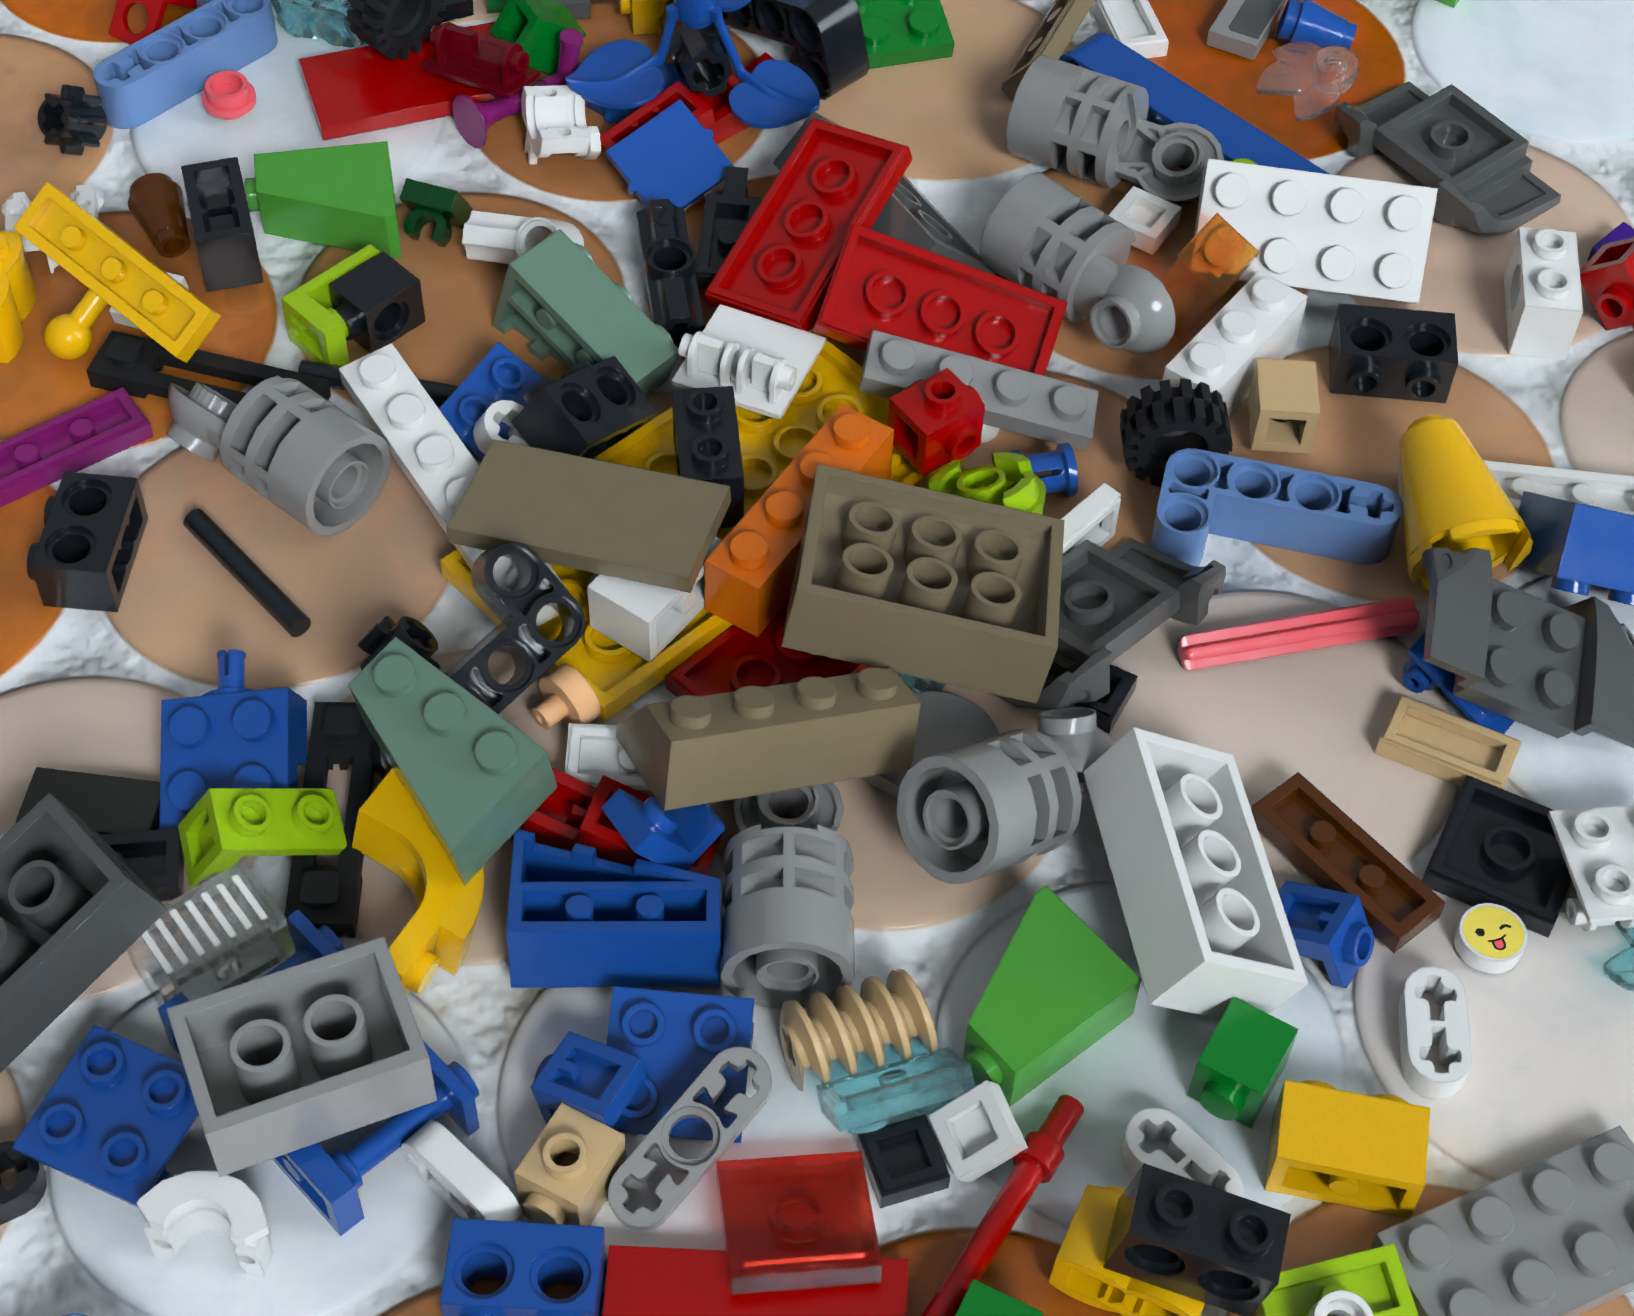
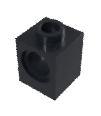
M384 251L329 284L333 309L340 314L348 328L349 336L346 340L351 341L353 339L369 353L394 342L425 322L420 280Z

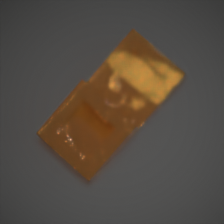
M1218 213L1179 252L1177 261L1159 278L1172 299L1176 315L1174 335L1180 341L1209 313L1259 255V251Z

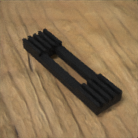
M111 330L86 370L91 387L114 391L123 387L130 396L143 399L148 394L168 398V390L171 383L181 386L190 392L197 381L158 373L157 371L161 372L163 370V365L253 386L274 376L299 380L325 399L329 400L331 397L329 380L326 378L202 350H196L186 363L176 358L153 339ZM202 383L237 405L246 395L245 392Z
M315 702L303 788H326L328 770H333V764H339L340 770H347L348 764H352L344 824L347 846L341 852L339 866L315 865L317 855H293L283 920L287 938H292L287 917L296 910H299L316 929L326 925L338 938H340L341 933H347L348 938H356L363 882L362 867L364 854L352 848L358 811L372 794L374 768L369 754L374 737L364 723L356 702Z

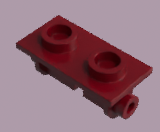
M445 22L442 25L438 24L432 28L430 43L436 48V56L422 65L423 71L445 77L446 80L452 83H463L488 91L492 96L500 98H511L522 90L523 86L529 85L541 76L539 70L528 67L530 62L529 54L524 52L520 44L485 35L480 39L479 50L476 31L450 22Z

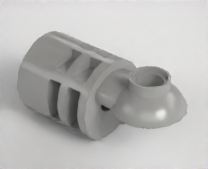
M1046 55L1039 56L1027 69L1015 94L1008 118L1006 139L1007 148L1011 155L1109 188L1115 187L1122 179L1141 185L1146 192L1172 203L1181 204L1198 198L1201 192L1206 160H1224L1221 144L1210 131L1203 127L1183 122L1162 126L1147 121L1149 95L1146 88ZM1175 166H1188L1183 171H1170Z
M1039 172L1026 175L1014 184L1000 199L989 217L981 237L980 255L983 264L1011 282L1068 302L1064 317L1073 323L1089 319L1092 331L1097 339L1109 348L1124 349L1134 354H1153L1165 348L1174 335L1176 315L1172 299L1163 283L1149 270L1134 264L1126 265L1131 243L1136 241L1135 234L1131 229Z
M280 376L268 378L246 393L238 405L199 382H196L191 392L173 383L169 386L168 403L174 422L166 434L184 448L210 462H214L220 452L223 466L228 472L317 535L332 536L349 529L368 512L378 499L387 481L391 457L386 440L299 380L281 378Z
M1085 707L1044 710L1037 715V731L1031 729L1008 731L973 744H967L923 758L910 768L898 790L896 814L902 840L912 858L930 876L949 884H964L1006 869L1013 864L1030 860L1034 856L1048 853L1064 845L1071 838L1080 821L1082 794L1079 783L1086 782L1083 772L1116 743L1106 732L1097 727L1096 710Z
M827 783L735 799L733 810L736 824L741 832L728 841L723 854V870L727 878L722 888V903L725 913L721 925L720 976L724 986L736 997L755 999L754 1004L769 1008L781 1009L784 1001L790 999L797 1000L803 1008H807L808 998L811 993L818 991L825 993L832 1001L834 1000V993L837 987L843 984L851 985L855 978L854 920L851 913V908L854 904V889L850 880L854 863L849 842L836 832L840 827L844 810L840 791L834 783ZM792 815L796 816L797 818L784 819L780 818L779 816Z

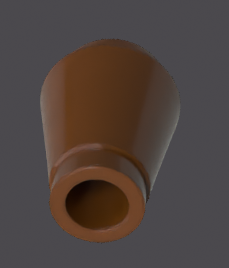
M150 173L141 176L132 183L129 189V210L156 247L159 255L173 258L184 254L189 249L191 243L188 237L189 233L181 187L163 173Z

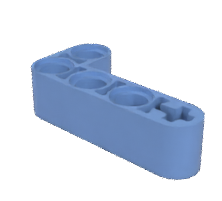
M195 0L197 9L98 63L93 70V78L97 94L101 98L100 106L103 108L108 120L107 124L118 129H132L143 125L203 91L206 80L214 73L226 70L238 71L270 53L278 43L271 0Z
M1186 448L1176 451L1169 457L1166 463L1149 547L1184 563L1199 566L1203 559L1208 534L1358 564L1372 565L1388 557L1403 512V504L1397 493L1379 484L1201 449Z

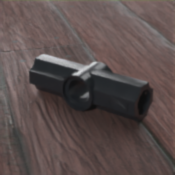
M674 0L667 1L666 6L674 3ZM666 10L659 18L662 31L664 30L667 18ZM676 20L669 53L680 78L685 77L691 92L699 91L709 98L726 91L727 80L733 74L732 65L714 22L702 29H691L685 26L681 20Z
M670 199L650 200L643 210L636 212V225L645 273L646 300L650 305L653 323L666 329L679 349L681 339L685 333L695 335L697 331L702 332L705 328L695 273V251L689 242L684 209L672 204Z

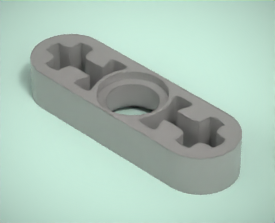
M732 1047L720 1052L619 1167L610 1181L608 1198L615 1216L621 1223L635 1230H650L662 1225L764 1107L771 1093L772 1076L768 1063L758 1052L746 1047ZM746 1066H749L755 1070L752 1077V1085L757 1092L751 1098H748L745 1094L738 1093L724 1107V1114L735 1118V1120L728 1128H724L713 1110L695 1101L705 1092L714 1104L726 1088V1080L721 1074L722 1071L729 1067L733 1071L740 1072ZM686 1118H697L704 1121L710 1127L713 1134L709 1150L701 1157L695 1159L680 1157L673 1151L669 1142L673 1127L679 1121ZM658 1148L669 1166L688 1175L681 1184L676 1185L668 1173L655 1190L656 1197L661 1202L659 1207L652 1212L642 1206L633 1214L625 1208L630 1200V1196L624 1186L632 1178L642 1184L649 1180L658 1169V1164L653 1160L646 1159V1157L653 1149Z

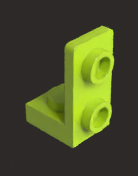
M371 244L344 258L338 264L305 284L298 286L281 298L289 340L315 362L345 366L350 363L346 338L349 336L348 328L340 314L333 309L329 284L378 255L380 251Z
M209 788L178 825L190 887H216L242 856L338 855L347 846L336 794L329 788Z

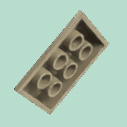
M817 464L788 603L781 647L872 668H892L896 673L1037 704L1058 649L1064 520Z

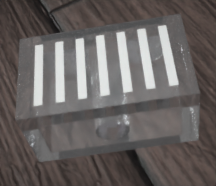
M245 860L222 873H213L207 876L197 887L164 904L168 910L127 949L132 966L159 1006H162L180 992L191 1001L245 983L295 953L286 917Z

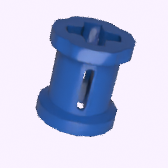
M1068 442L1058 444L1054 451L1023 455L1029 458L1034 473L1052 470L1050 475L1038 476L1046 486V494L1062 492L1065 497L1077 494L1078 469L1073 449ZM1019 450L1009 451L1010 453L1022 455Z

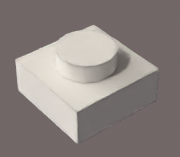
M1133 186L1111 211L1109 216L1134 232L1136 241L1131 243L1132 246L1153 255L1179 224L1182 207Z
M985 1080L928 1116L954 1176L958 1181L971 1183L1028 1148L999 1084Z

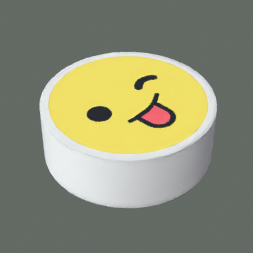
M1482 903L1469 908L1461 917L1454 935L1455 948L1461 959L1475 970L1489 974L1504 973L1514 968L1520 961L1528 942L1527 929L1521 918L1512 910L1493 903Z

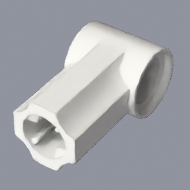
M473 210L468 221L464 223L462 244L465 247L467 259L510 264L543 241L550 232L554 233L559 229L574 243L580 244L583 247L584 240L580 231L573 224L565 221Z

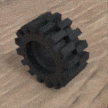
M348 0V3L355 8L347 10V19L352 22L349 27L357 35L356 37L389 59L396 60L398 56L403 60L409 58L410 50L416 54L423 50L421 45L423 39L430 43V30L433 25L442 24L444 19L438 16V12L446 11L447 2L444 0Z
M1170 379L1159 381L1160 390L1154 392L1150 385L1140 389L1141 399L1132 395L1126 401L1127 409H1122L1120 413L1123 455L1128 470H1135L1136 478L1144 481L1150 476L1151 485L1161 487L1169 457L1182 449H1201L1229 455L1228 451H1232L1233 443L1226 402H1223L1222 395L1217 390L1210 393V387L1206 383L1200 382L1195 389H1192L1191 379H1180L1179 387H1171ZM1175 431H1189L1176 436H1162Z

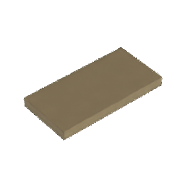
M493 439L446 526L449 543L488 550L507 543H519L529 547L544 563L691 593L729 508L731 493L730 486Z

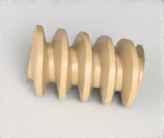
M903 969L892 970L888 975L886 986L878 977L871 976L865 978L861 983L860 995L851 985H839L835 990L833 1003L823 992L811 993L808 998L807 1013L797 1000H786L781 1006L780 1039L782 1050L791 1078L800 1091H803L804 1069L810 1067L821 1083L825 1085L830 1083L831 1061L839 1060L847 1074L853 1077L858 1072V1053L865 1052L876 1069H880L885 1064L886 1045L892 1044L903 1061L911 1060V1038L918 1036L930 1054L935 1053L938 1049L937 1033L929 1005L919 986Z

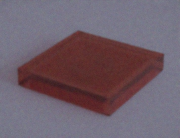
M861 1151L716 1161V1182L730 1294L881 1283L882 1261Z

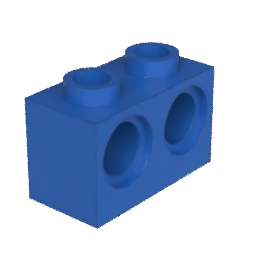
M453 1218L440 1299L442 1316H601L607 1264L604 1227ZM493 1277L504 1282L497 1291L490 1294L480 1295L469 1291L475 1282L483 1278ZM559 1282H570L580 1287L577 1293L566 1299H553L544 1294L550 1286Z

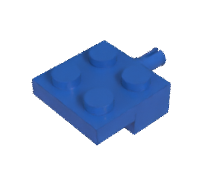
M228 649V652L225 650L217 652L218 688L216 690H211L202 696L162 700L159 829L178 828L179 823L209 788H298V765L307 764V700L289 687L264 690L245 688L246 653L244 651Z

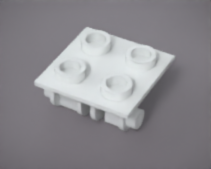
M719 304L702 332L697 331L695 335L685 333L682 337L678 353L679 356L685 357V360L671 383L683 389L733 386L735 406L781 420L823 349L827 338Z
M1634 805L1549 811L1548 817L1578 895L1577 898H1569L1566 902L1568 922L1571 925H1580L1584 931H1594L1597 926L1615 925L1616 921H1619L1623 928H1634Z

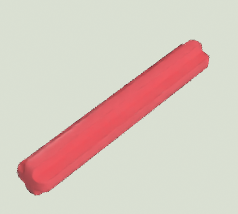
M1401 597L1185 633L1179 637L1177 652L1182 667L1190 671L1413 633L1417 628L1419 612L1413 599Z

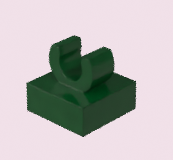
M408 178L405 180L399 198L412 211L405 221V233L411 239L418 241L423 226L434 222L436 223V228L433 232L432 240L440 247H446L450 242L452 236L451 225L464 228V223L468 221L473 210L470 204L456 190Z

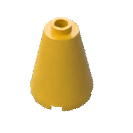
M1427 415L1413 421L1399 441L1406 567L1410 580L1415 584L1417 578L1421 579L1424 589L1429 590L1428 574L1426 569L1421 566L1422 554L1429 548L1448 547L1451 551L1460 552L1470 548H1480L1490 551L1492 568L1505 562L1507 571L1517 567L1531 552L1533 540L1529 529L1458 422L1453 419L1443 418L1440 415Z

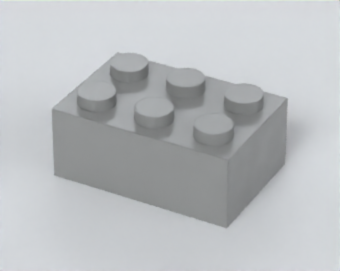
M384 936L166 1009L219 1177L437 1101L429 1055Z

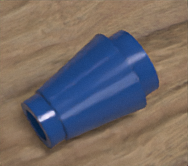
M1288 0L1279 21L1276 38L1287 41L1286 47L1347 54L1354 40L1357 24L1348 22V20L1312 0Z

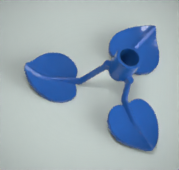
M674 0V3L665 7L667 18L659 49L654 56H652L650 48L643 43L626 39L616 40L594 50L572 74L565 77L567 86L591 104L609 109H631L641 106L657 97L666 85L665 76L657 67L663 65L667 59L676 20H681L685 26L691 29H702L714 22L735 74L742 81L729 94V106L732 114L740 122L753 128L773 129L809 117L813 111H818L820 107V95L816 85L803 70L792 63L782 60H766L758 64L752 74L744 68L724 22L722 12L738 10L752 0Z

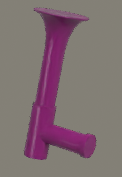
M564 29L559 34L560 49L557 72L541 78L537 83L529 86L567 85L565 77L572 74L581 64L578 63L580 46L583 44L581 32L575 29ZM523 89L511 98H498L482 103H475L467 95L458 94L452 104L453 116L456 126L465 141L473 148L483 147L487 139V130L493 124L522 111L521 99Z

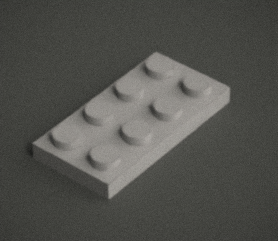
M1617 1126L1376 1233L1371 1248L1395 1244L1419 1316H1579L1634 1290V1144L1623 1128Z

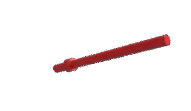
M1069 1095L1059 1096L1039 1130L1029 1132L1024 1140L1028 1148L1012 1158L1015 1168L922 1316L956 1315L973 1279L980 1281L1040 1183H1048L1064 1159L1065 1154L1062 1146L1084 1112L1083 1105L1077 1099Z

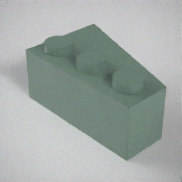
M561 229L509 264L492 322L493 327L503 334L513 328L532 342L529 345V352L541 361L550 355L569 369L584 360H588L591 365L615 356L646 396L668 380L679 354V349L674 344L670 334L662 326L654 324L634 304L629 292L623 286L613 283L594 263L590 253L582 245L574 243Z
M397 637L348 684L364 723L402 785L409 792L423 819L441 844L464 885L472 879L557 788L550 759L544 748Z

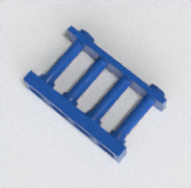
M296 910L287 917L296 953L264 976L344 950L345 948L328 926L322 925L316 929L299 910ZM182 992L157 1008L169 1043L179 1055L180 1052L166 1009L189 1001ZM425 1042L424 1045L430 1059L437 1101L392 1116L344 1154L339 1150H335L328 1155L316 1143L272 1159L340 1236L364 1219L357 1191L363 1185L361 1177L400 1148L401 1144L426 1122L436 1120L446 1113L468 1137L480 1128L475 1098L479 1096V1090L475 1082L459 1063L452 1061L449 1065H446Z

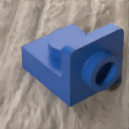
M620 788L601 807L633 852L654 863L688 870L725 829L724 823L709 804L664 811L656 798L650 796L644 802Z
M1286 880L1278 893L1299 956L1323 961L1331 985L1347 988L1358 968L1364 966L1370 959L1374 947V933L1366 919L1359 895Z
M568 1031L555 1052L546 1056L540 1063L530 1088L546 1124L560 1104L564 1103L612 1128L647 1076L641 1058Z

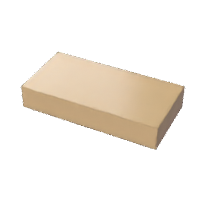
M1399 694L1374 753L1462 787L1468 775L1503 789L1522 741Z

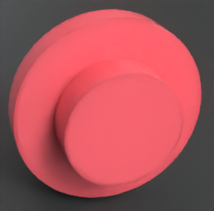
M232 70L220 71L211 75L206 80L205 88L201 95L205 111L214 117L225 120H234L242 117L251 111L256 104V93L252 84L247 81V78L242 73Z

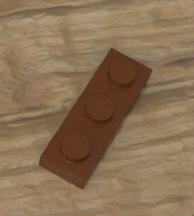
M1299 772L1252 805L1251 811L1257 829L1321 888L1359 895L1366 919L1373 930L1374 936L1393 953L1402 948L1441 916L1446 902Z

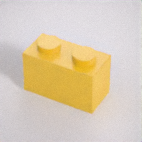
M1285 1080L1273 1112L1265 1190L1410 1219L1425 1187L1430 1108L1408 1104L1406 1100L1395 1095L1378 1094L1367 1096L1336 1090L1332 1085L1317 1080L1302 1082Z

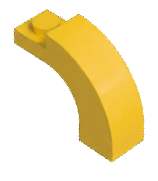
M392 768L360 807L352 848L361 851L362 854L398 875L408 886L415 899L417 911L390 945L389 951L405 994L407 995L410 990L420 994L429 984L438 966L455 976L462 965L470 947L483 898L484 868L482 867L466 885L463 884L436 836L431 832L417 805Z

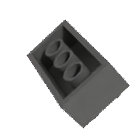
M50 793L39 801L0 839V1073L168 910L90 824Z

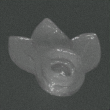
M1311 42L1287 43L1273 50L1276 63H1272L1264 69L1257 81L1256 93L1294 96L1293 103L1296 120L1303 122L1313 119L1335 107L1339 102L1340 94L1352 87L1359 73L1358 57L1352 50L1341 46L1321 48Z

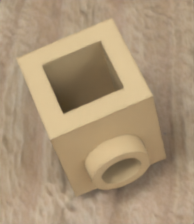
M1256 359L1248 395L1251 450L1310 454L1320 417L1316 361Z
M561 1103L514 1172L518 1202L525 1216L533 1223L590 1226L608 1199L609 1184L613 1175L627 1159L625 1135Z

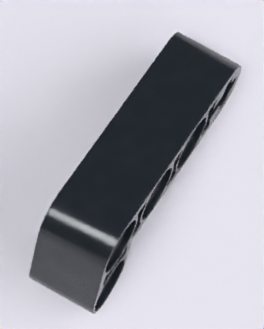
M752 0L738 10L722 12L726 25L793 46L798 67L814 82L822 100H826L864 77L869 71L866 42L860 12L855 0Z
M507 543L492 547L481 553L473 563L471 571L472 585L481 599L502 622L444 673L497 714L501 713L569 651L581 638L585 627L584 612L577 600L534 551L526 545L519 543ZM501 556L510 558L519 569L520 578L518 585L511 592L500 588L493 577L494 564ZM545 605L554 608L559 613L562 621L561 631L556 639L552 641L545 639L539 633L536 625L537 614ZM498 648L509 652L515 664L514 674L505 684H500L492 679L488 671L489 657ZM373 739L369 751L371 762L375 772L384 779L392 767L375 739Z

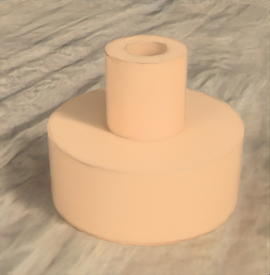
M562 663L540 679L539 687L544 701L532 709V714L543 729L548 730L559 721L567 727L569 723L589 724L600 716L601 707L595 692L585 678L572 666Z

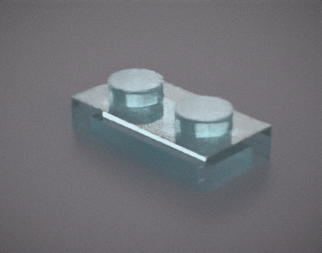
M948 1046L938 1049L935 1053H924L911 1057V1060L897 1061L884 1065L880 1069L873 1068L857 1073L853 1077L846 1076L830 1081L829 1084L816 1085L821 1112L839 1132L847 1130V1132L852 1134H864L885 1127L889 1122L888 1118L912 1110L922 1114L933 1113L955 1100V1097H959L974 1088L975 1083L971 1064Z

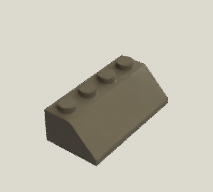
M867 668L854 674L827 678L806 677L794 683L767 687L745 686L734 692L700 697L684 695L675 698L673 701L647 704L616 725V738L663 810L666 811L909 770L912 765L921 702L892 668Z

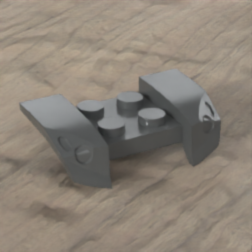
M1408 81L1364 104L1352 106L1345 101L1335 109L1334 120L1339 130L1345 133L1348 138V148L1357 158L1381 151L1426 187L1438 188L1434 218L1445 225L1468 228L1469 231L1478 233L1512 232L1560 203L1561 195L1530 172L1533 160L1526 156L1529 141L1452 84L1429 97Z
M1132 538L1112 552L1103 549L1089 540L1084 541L1062 557L1058 649L1037 704L1008 697H998L1020 708L1054 710L1070 707V704L1097 701L1110 693V663L1169 618L1196 626L1202 622L1208 614L1209 601L1213 595L1219 593L1226 576V566L1215 560L1204 567L1193 566Z
M1448 547L1429 548L1423 552L1421 566L1426 569L1429 581L1424 661L1455 674L1454 696L1556 738L1563 737L1571 732L1584 736L1594 731L1634 748V636L1624 623H1619L1606 603L1593 596L1568 607H1559L1493 579L1491 554L1488 550L1470 548L1460 552L1451 551Z

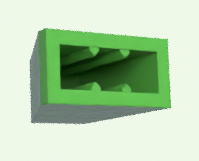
M387 141L254 154L255 177L245 178L249 211H260L265 234L355 252L371 244L380 253L384 251L392 258H402Z
M1047 885L1034 895L967 1025L963 1059L969 1075L977 1085L985 1080L999 1084L1009 1107L1133 1015L1141 978Z

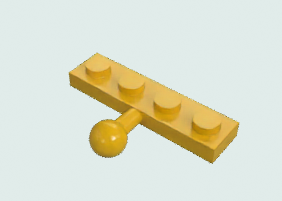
M49 182L45 183L13 227V229L89 288L71 314L58 315L46 326L44 333L45 344L48 350L60 359L75 360L88 352L92 344L90 327L107 304L111 305L176 358L186 363L221 318V315Z

